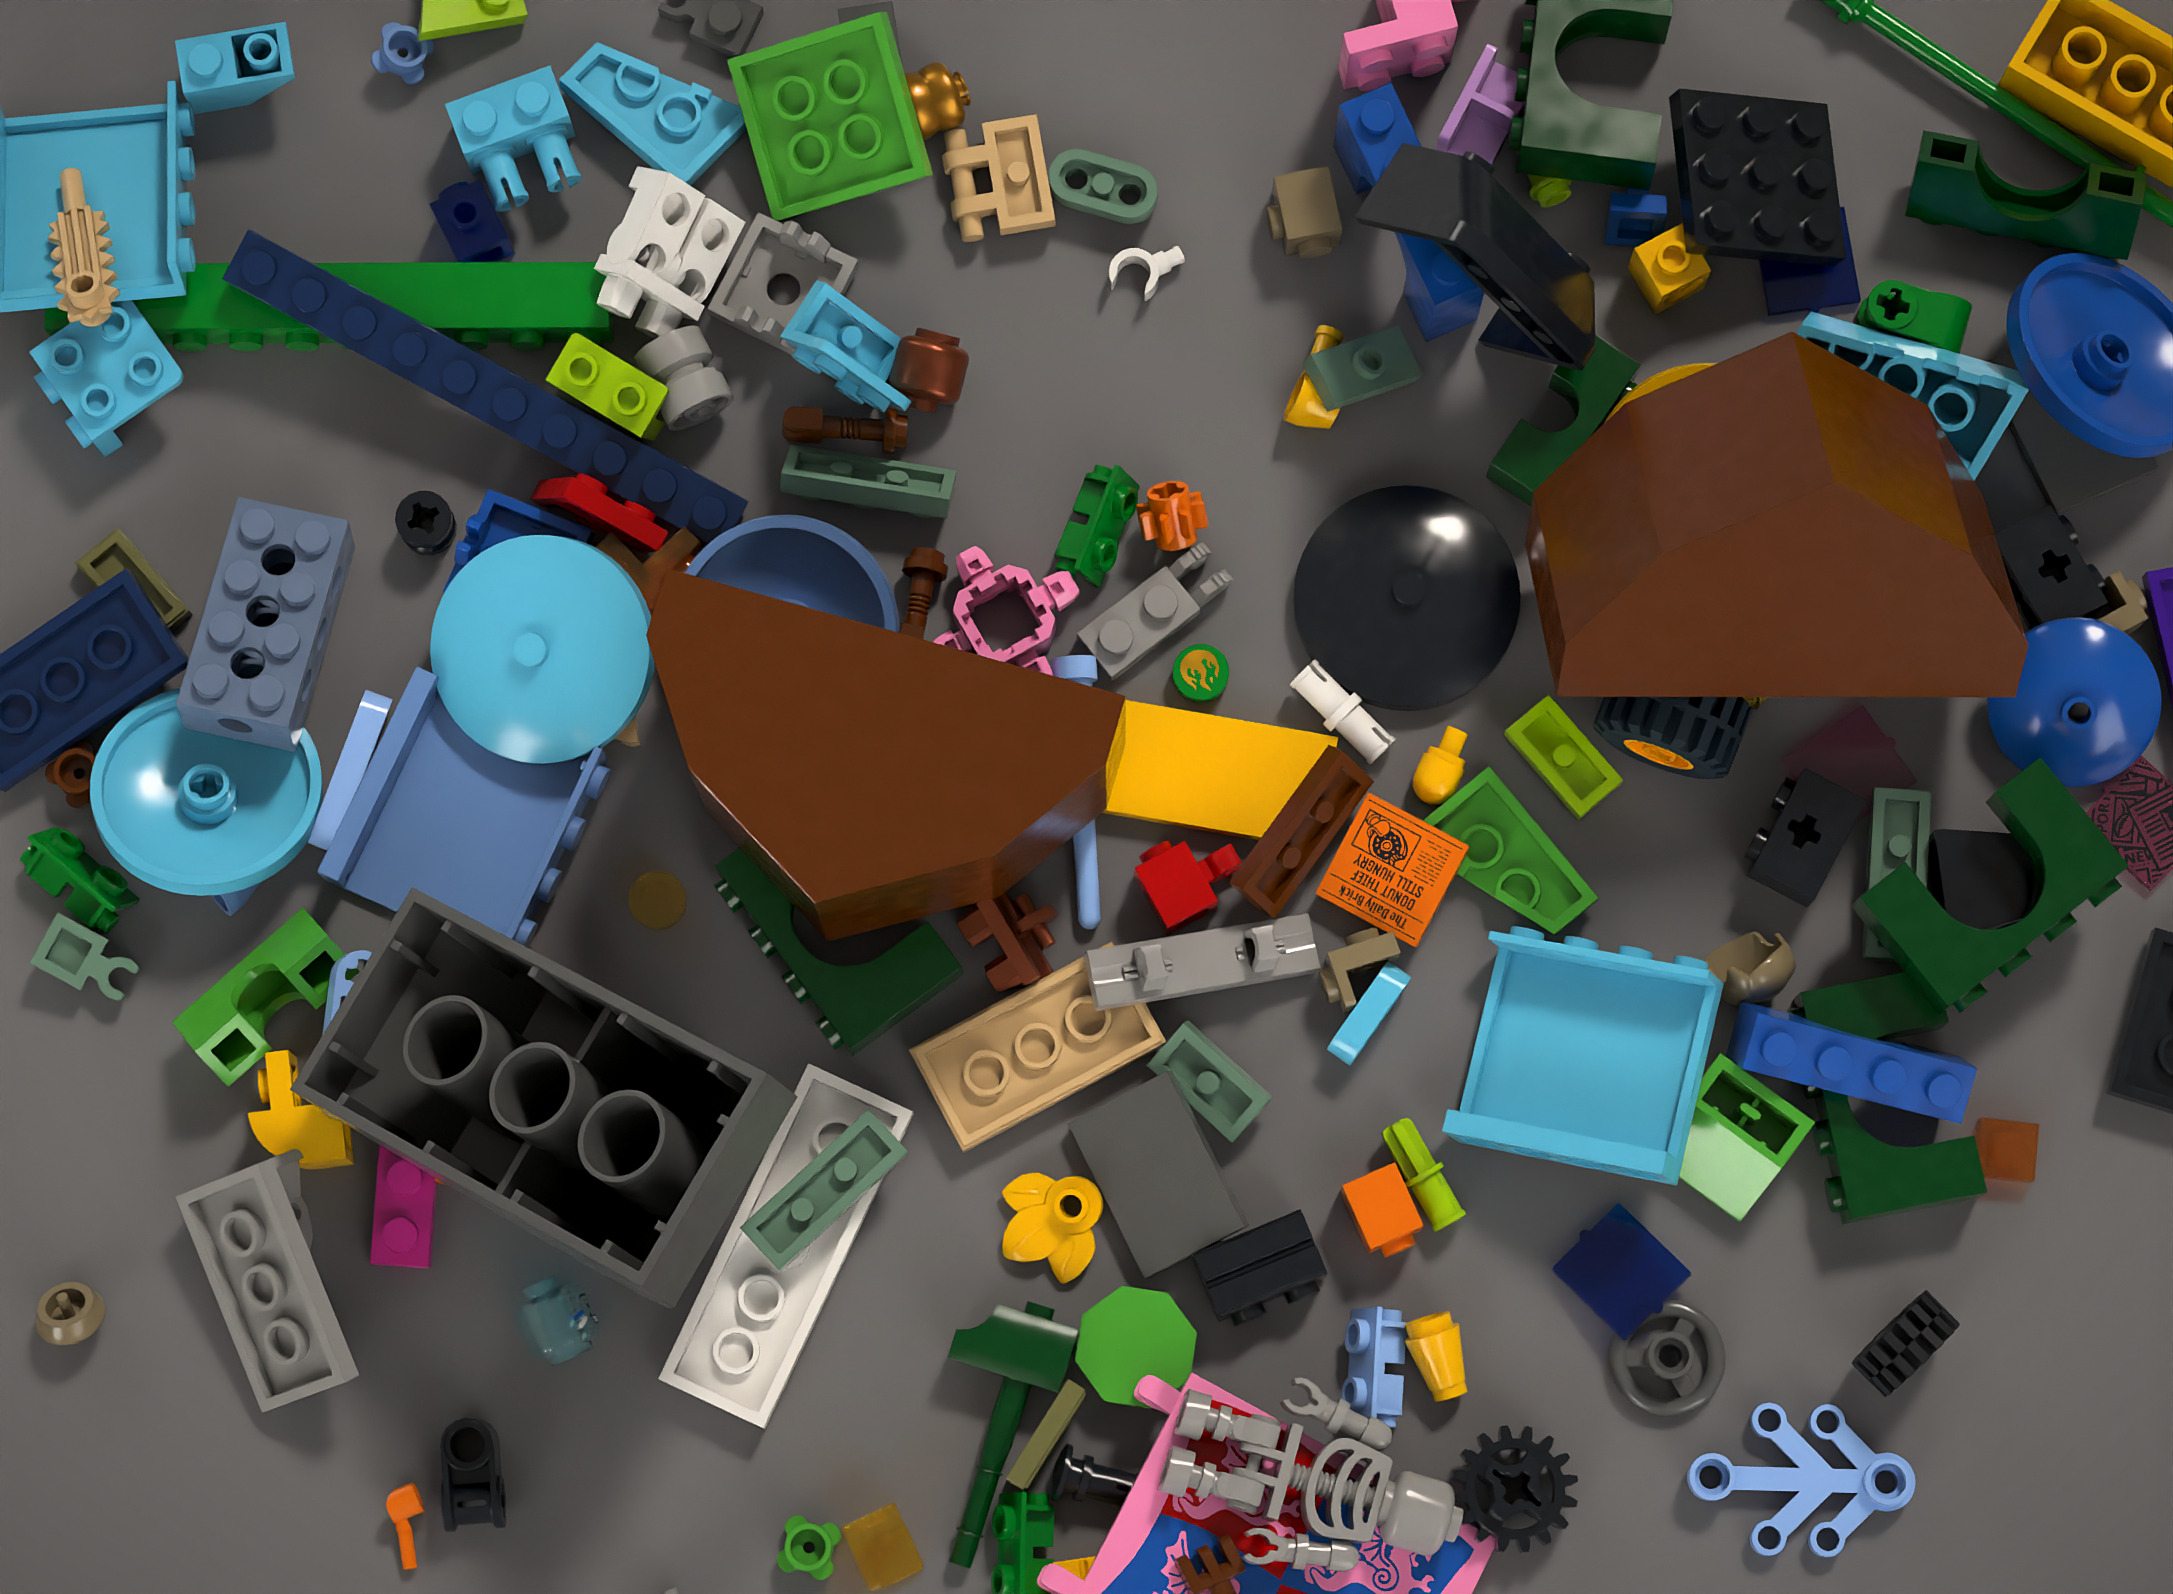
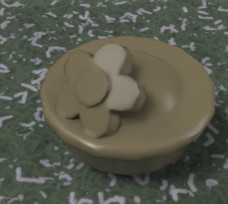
M78 1282L61 1283L44 1293L38 1302L35 1319L37 1333L48 1343L56 1345L79 1344L80 1341L87 1339L98 1330L104 1320L106 1306L102 1296L95 1290L88 1288L85 1284Z

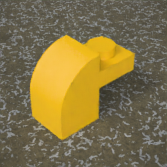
M289 1050L265 1053L266 1068L258 1069V1087L262 1103H270L271 1110L248 1113L251 1128L258 1141L275 1156L293 1149L299 1150L304 1157L299 1159V1168L323 1169L354 1165L351 1127L327 1116L313 1104L302 1106L301 1097L290 1090L299 1075L297 1057Z

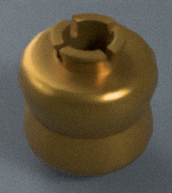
M933 62L923 67L917 73L905 74L923 141L932 137L938 131L955 129L964 122L965 112L963 106H969L971 100L967 94L969 92L966 83L958 71L951 75L944 64Z

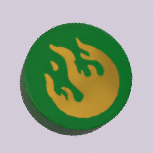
M1206 644L1189 646L1181 651L1175 659L1172 671L1173 684L1177 692L1190 702H1211L1217 699L1227 687L1229 680L1228 662L1225 656L1213 646Z

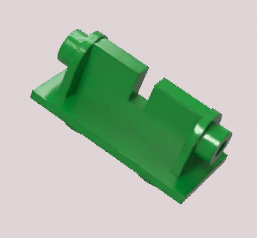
M1095 465L1092 473H1086L1072 510L1078 515L1089 517L1086 525L1068 520L1053 555L1058 560L1055 570L1058 572L1068 571L1072 577H1075L1077 572H1079L1096 588L1101 587L1106 572L1110 571L1115 564L1119 538L1126 521L1134 515L1136 505L1138 504L1140 485L1119 465H1114L1113 470L1102 465Z
M54 827L31 834L27 838L32 845L20 857V862L26 866L24 873L36 881L54 898L59 897L68 884L71 885L74 891L64 903V906L92 931L100 929L104 934L109 933L120 920V916L115 911L139 902L140 898L127 888L128 884L125 878L114 869L101 866L84 851L85 846L82 841L72 833Z
M1027 1492L999 1494V1504L994 1510L992 1519L993 1533L998 1540V1564L994 1566L991 1576L993 1594H1051L1040 1588L1036 1582L1042 1568L1050 1563L1053 1564V1559L1033 1558V1547H1053L1055 1506L1049 1505V1494Z

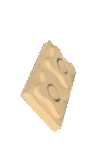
M1110 942L1100 948L1111 947L1114 945L1112 942ZM1083 956L910 1048L909 1052L964 1153L1161 1048L1166 1044V1040L1146 1003L1095 1011Z

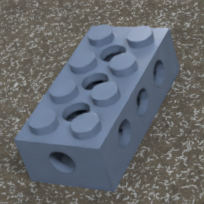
M238 497L176 701L185 729L296 752L355 551L349 520ZM282 571H289L283 575H275ZM266 622H274V623H273L272 625H270V626H267V627H259V626L262 625L263 623H266ZM251 673H260L254 678L243 679Z

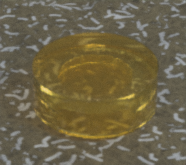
M651 871L641 875L633 883L629 892L628 902L633 916L642 926L652 930H665L677 924L683 917L687 907V896L682 884L676 877L664 871Z

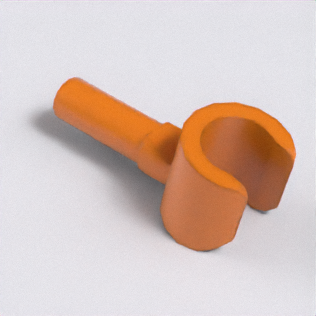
M409 1483L393 1490L386 1502L387 1511L395 1524L396 1532H398L403 1570L417 1568L413 1532L409 1518L425 1512L424 1504L416 1485Z

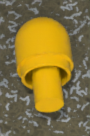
M1447 726L1438 748L1429 746L1427 752H1423L1413 776V789L1421 801L1430 805H1441L1456 793L1465 772L1463 768L1466 761L1459 758V755L1468 737L1467 733Z

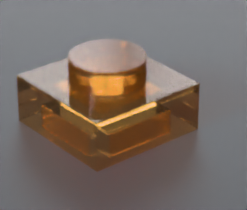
M1983 1117L1978 1119L1976 1144L1984 1178L2021 1183L2034 1182L2039 1124Z

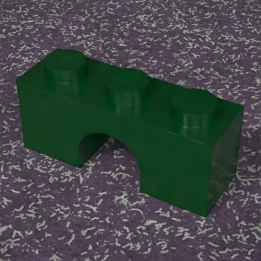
M1596 336V350L1584 369L1574 370L1558 365L1553 371L1548 388L1569 402L1574 412V422L1561 431L1547 432L1536 428L1521 418L1491 461L1486 477L1531 506L1534 491L1605 423L1607 417L1619 401L1638 385L1634 380L1641 364Z

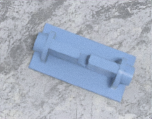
M1378 1306L1352 1309L1351 1320L1348 1322L1345 1330V1346L1349 1352L1348 1378L1343 1384L1341 1398L1351 1403L1350 1410L1366 1418L1373 1416L1386 1423L1389 1428H1396V1417H1402L1404 1376L1384 1374L1385 1363H1405L1406 1344L1404 1339H1406L1405 1324L1407 1323L1401 1322L1402 1311L1383 1309V1307Z

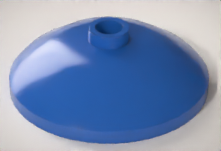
M2069 617L2056 619L2027 631L2025 635L2029 647L2016 697H1987V713L1990 727L2002 752L2021 771L2041 757L2065 787H2080L2100 783L2123 772L2146 750L2154 736L2160 718V684L2154 666L2145 651L2124 631L2103 621L2090 618ZM2081 702L2088 705L2089 710L2084 718L2074 720L2068 716V710L2073 704Z

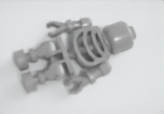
M1299 1377L1292 1379L1291 1383L1292 1386L1303 1387L1308 1393V1400L1313 1402L1315 1406L1308 1403L1304 1407H1298L1287 1399L1280 1402L1283 1409L1295 1416H1309L1326 1423L1325 1430L1333 1434L1340 1430L1356 1438L1357 1441L1351 1438H1340L1328 1443L1315 1455L1307 1469L1305 1465L1294 1464L1304 1426L1295 1423L1288 1425L1281 1450L1278 1451L1275 1449L1281 1431L1280 1421L1259 1414H1251V1418L1232 1414L1233 1408L1220 1405L1218 1410L1211 1408V1395L1188 1389L1184 1393L1173 1433L1197 1441L1200 1439L1203 1430L1211 1432V1439L1223 1442L1225 1437H1228L1233 1441L1241 1443L1239 1451L1249 1455L1246 1468L1234 1467L1232 1474L1216 1471L1217 1465L1206 1461L1202 1466L1195 1465V1452L1172 1445L1168 1450L1157 1490L1182 1498L1187 1487L1195 1489V1496L1207 1499L1208 1495L1212 1494L1215 1497L1226 1500V1506L1255 1514L1257 1507H1260L1264 1489L1267 1488L1270 1490L1261 1519L1274 1522L1279 1519L1287 1487L1289 1486L1290 1489L1295 1487L1296 1491L1301 1489L1300 1510L1306 1529L1317 1538L1330 1540L1329 1543L1309 1541L1308 1534L1296 1533L1294 1539L1277 1536L1276 1533L1268 1529L1253 1528L1244 1532L1247 1538L1252 1535L1260 1536L1266 1541V1545L1273 1546L1275 1551L1268 1550L1263 1557L1258 1558L1249 1553L1245 1554L1241 1559L1246 1563L1265 1565L1273 1561L1291 1562L1292 1569L1304 1570L1306 1564L1326 1566V1570L1349 1571L1358 1564L1359 1552L1352 1543L1362 1544L1371 1541L1375 1526H1379L1380 1537L1386 1544L1424 1556L1434 1555L1441 1548L1444 1540L1452 1543L1456 1540L1463 1519V1509L1454 1506L1455 1494L1452 1486L1444 1481L1411 1471L1400 1472L1393 1481L1388 1480L1393 1461L1390 1457L1378 1451L1388 1447L1391 1443L1392 1431L1389 1426L1373 1416L1366 1418L1350 1410L1351 1403L1342 1398H1339L1337 1402L1329 1399L1310 1380ZM1335 1452L1348 1453V1456L1339 1464L1334 1474L1329 1476L1328 1472L1323 1473L1322 1468L1332 1454ZM1261 1459L1276 1463L1273 1477L1258 1472ZM1359 1460L1366 1462V1466L1358 1475L1357 1480L1354 1483L1351 1479L1347 1481L1355 1464ZM1373 1476H1374V1480H1373V1483H1372V1487H1370V1485H1369V1484H1370V1481L1372 1480V1478H1373ZM1317 1494L1319 1498L1324 1496L1326 1499L1325 1517L1327 1525L1319 1519L1316 1512L1315 1496ZM1341 1502L1343 1505L1348 1504V1528L1342 1522Z

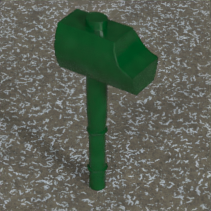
M1027 1301L1025 1310L1022 1312L998 1304L989 1318L979 1326L971 1329H956L948 1358L1004 1375L985 1434L979 1466H975L977 1473L960 1527L956 1528L958 1533L949 1558L951 1563L966 1568H971L980 1538L984 1537L982 1531L999 1477L1003 1476L1001 1471L1013 1446L1031 1385L1057 1393L1062 1389L1079 1335V1329L1052 1321L1055 1309Z

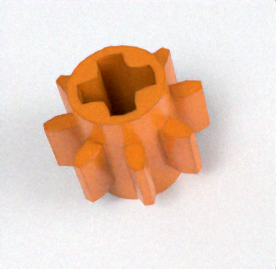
M1166 481L1152 486L1147 491L1148 503L1136 505L1143 539L1147 541L1155 538L1156 546L1162 550L1175 551L1193 545L1198 539L1196 529H1203L1209 526L1205 502L1202 501L1201 492L1195 491L1190 493L1189 486L1181 481Z

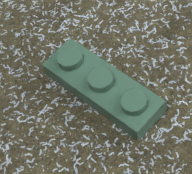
M790 444L781 472L780 492L794 494L810 501L826 499L851 503L861 509L883 508L908 512L910 515L918 518L940 517L947 519L955 491L957 470Z
M1874 787L1871 790L1866 892L1904 862L1907 863L1927 888L1932 791ZM1864 922L1862 960L1896 962Z
M868 1109L750 1217L740 1229L781 1272L904 1159L909 1152Z

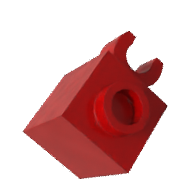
M1164 841L1139 856L1142 864L1134 868V878L1166 936H1169L1217 910L1218 899L1210 885L1236 873L1242 862L1231 843L1213 852L1203 860L1196 862L1185 841L1174 847L1171 846L1169 841Z

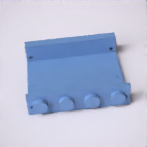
M416 666L317 872L325 881L396 913L413 887L529 948L538 926L536 922L531 920L540 901L549 903L558 888L562 871L557 870L556 867L565 849L574 851L584 833L587 821L580 817L589 798L598 800L606 787L611 770L605 767L608 759L603 749L599 747H594L591 754L578 759L546 764L515 761L493 753L475 742L454 721L447 711L436 687L439 677Z

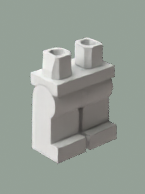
M637 166L628 186L636 191L622 223L614 230L609 239L607 255L601 254L594 267L595 270L606 276L596 304L617 316L630 319L639 299H643L646 301V304L635 327L647 336L656 339L670 331L676 330L682 318L698 321L705 307L701 303L710 293L746 222L713 200L705 198L704 194L672 173Z

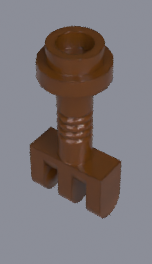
M793 406L788 408L783 416L782 435L791 442L820 444L821 437H842L843 439L846 437L852 439L853 437L854 440L858 438L859 440L883 442L882 453L894 454V448H906L908 415H897V409L887 408L884 419H859L857 417L854 419L852 417H843L842 419L841 416L823 415L824 408Z
M917 547L912 549L910 557L904 559L902 572L912 578L906 609L907 613L905 614L900 633L924 640L934 582H942L947 579L948 566L944 563L945 555L942 552L931 548Z
M1228 1534L1216 1539L1218 1550L1225 1561L1219 1565L1207 1544L1195 1549L1196 1556L1204 1571L1198 1575L1186 1554L1174 1559L1175 1566L1189 1594H1202L1208 1590L1210 1594H1236L1230 1580L1244 1574L1247 1569Z

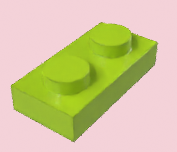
M1549 694L1505 730L1504 736L1577 820L1582 818L1623 782L1619 774Z

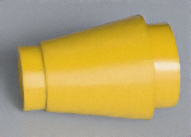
M1443 1311L1430 1314L1405 1324L1408 1337L1404 1339V1342L1429 1390L1432 1392L1434 1401L1451 1399L1468 1392L1465 1384L1466 1378L1459 1323H1453L1450 1312Z

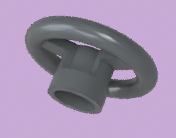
M1657 1300L1637 1307L1621 1321L1611 1341L1609 1354L1610 1368L1617 1387L1632 1404L1655 1415L1677 1416L1699 1408L1715 1393L1724 1374L1725 1349L1718 1329L1702 1311L1681 1301ZM1661 1317L1678 1319L1672 1332L1658 1335L1651 1341L1648 1348H1628L1634 1333L1646 1322ZM1694 1329L1702 1336L1708 1352L1707 1370L1697 1387H1695L1688 1375L1695 1360L1694 1347L1689 1340ZM1662 1347H1672L1678 1353L1679 1359L1675 1367L1669 1368L1660 1362L1659 1351ZM1628 1367H1649L1658 1377L1670 1380L1680 1397L1670 1399L1659 1398L1645 1392L1636 1384Z

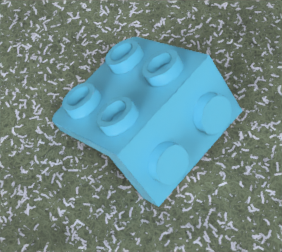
M816 280L780 336L796 348L791 356L809 370L817 374L823 371L830 377L838 380L834 388L860 405L866 402L883 413L888 406L906 411L911 401L886 383L891 374L898 343L901 338L828 284Z
M132 300L111 302L114 313H111L108 320L101 325L88 327L81 324L79 320L72 322L29 351L42 370L34 376L38 385L52 404L62 399L72 412L73 416L65 420L69 429L84 449L94 443L104 457L123 446V443L113 430L178 387L184 377L180 367Z

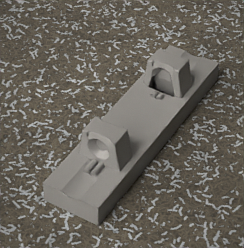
M1308 913L1088 950L1084 954L1095 1011L1317 973L1321 968ZM1252 939L1255 945V958L1251 966L1245 945V940Z

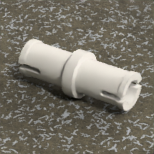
M1316 659L1291 682L1290 686L1293 689L1295 688L1326 719L1323 725L1330 732L1336 729L1367 760L1366 762L1369 765L1396 740L1359 705L1362 699L1355 692L1349 695L1319 665Z

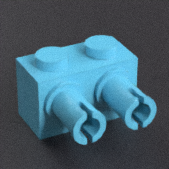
M551 66L445 104L471 174L483 172L496 211L512 210L504 190L505 187L510 188L517 207L522 206L529 200V194L524 188L514 159L535 152L547 182V189L550 192L564 190L557 172L558 168H562L569 188L577 185L582 180L581 173L576 167L566 141L575 137L576 134Z

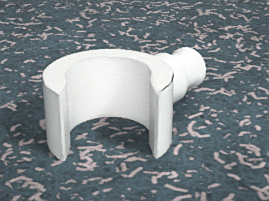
M1174 246L1166 252L1160 251L1153 255L1139 248H1129L1119 252L1112 259L1109 266V286L1111 291L1117 282L1120 270L1126 265L1138 264L1143 266L1150 275L1144 293V301L1149 300L1158 288L1159 276L1170 272L1172 267L1185 262L1179 246Z

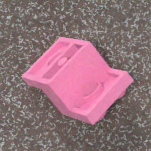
M1375 0L1382 23L1343 33L1338 71L1344 90L1358 86L1360 91L1375 90L1389 84L1392 77L1411 72L1413 77H1426L1441 71L1445 67L1444 64L1451 62L1458 30L1451 2L1464 0Z

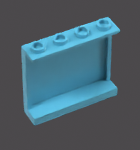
M167 81V104L4 118L0 107V313L58 307L56 303L65 296L57 293L54 288L63 278L54 276L52 272L60 262L53 260L50 253L58 245L50 243L47 237L52 233L48 224L57 221V213L64 211L59 175L67 168H76L81 171L86 205H90L92 211H104L106 216L104 221L109 223L110 229L102 236L111 239L113 245L104 253L113 255L115 262L107 269L116 272L118 277L109 286L118 288L120 295L112 302L186 295V272H195L196 268L193 241L191 238H186V227L195 226L193 196L191 192H186V181L195 180L193 151L191 147H186V136L195 135V118L191 102L182 103L176 81Z
M1512 926L1510 934L1490 931L1488 939L1498 947L1497 956L1460 1110L1447 1109L1442 1132L1459 1143L1677 1186L1724 983L1710 970H1707L1709 965L1707 962L1692 957L1674 956L1672 964L1652 960L1653 953L1631 946H1619L1618 954L1600 951L1598 950V943L1575 936H1565L1564 943L1561 944L1544 941L1545 935L1543 933L1524 927Z

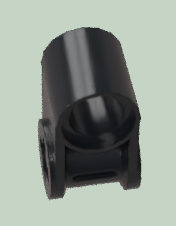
M463 1418L456 1420L445 1429L441 1437L440 1448L443 1476L441 1506L446 1532H455L458 1525L493 1523L496 1528H505L506 1494L503 1476L501 1475L500 1442L497 1432L491 1424L481 1419ZM472 1427L482 1434L485 1446L479 1458L468 1462L457 1453L456 1439L463 1430ZM464 1501H486L484 1506H462Z

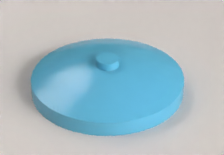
M529 535L493 545L470 560L458 572L443 594L437 608L432 626L430 656L433 674L439 677L436 686L439 695L454 721L468 736L487 750L502 757L526 763L546 764L570 761L591 754L594 747H604L630 724L644 703L649 691L655 662L646 637L652 618L647 603L636 583L621 565L598 548L585 542L561 536Z
M180 688L154 696L131 710L114 726L103 741L92 767L90 799L93 816L99 835L111 855L121 866L142 881L166 891L185 895L206 896L231 893L256 885L279 872L299 854L310 839L323 802V779L320 760L316 747L304 726L297 750L292 752L185 729L176 705Z

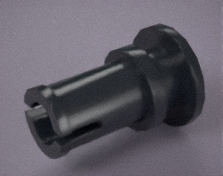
M1066 1444L1061 1450L1052 1472V1501L1058 1502L1064 1491L1072 1493V1499L1082 1502L1084 1497L1122 1506L1128 1492L1117 1490L1116 1486L1119 1485L1131 1489L1138 1473L1134 1474L1094 1463V1457L1086 1454L1082 1459L1072 1457L1073 1445Z

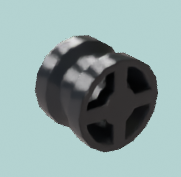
M417 491L409 494L400 502L396 510L395 523L399 534L412 551L420 555L432 556L442 553L451 546L456 537L457 523L448 503L440 495L432 491Z

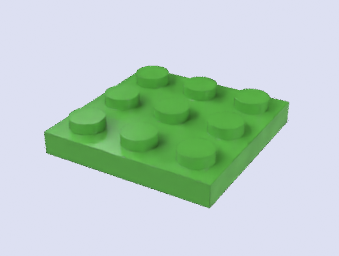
M887 12L870 14L727 60L772 219L778 222L933 175Z

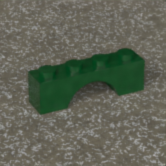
M1923 130L1905 216L1920 219L1931 225L1947 224L1972 229L1986 236L2002 235L2027 240L2041 247L2057 246L2104 258L2112 257L2128 260L2143 206L2146 174L2090 163L2076 179L2066 185L2049 190H2028L2013 186L1999 178L1985 162L1979 141Z

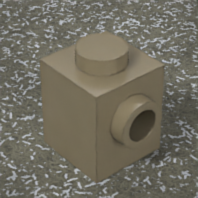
M1329 165L1274 176L1272 187L1274 206L1266 207L1272 240L1282 238L1285 256L1299 253L1300 258L1311 259L1332 252L1333 246L1340 245L1342 224Z

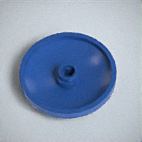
M2068 253L2043 261L2016 287L2007 310L2006 328L2010 351L2028 389L2059 424L2096 448L2131 458L2155 457L2172 450L2173 303L2147 279L2128 267L2104 257L2086 253Z

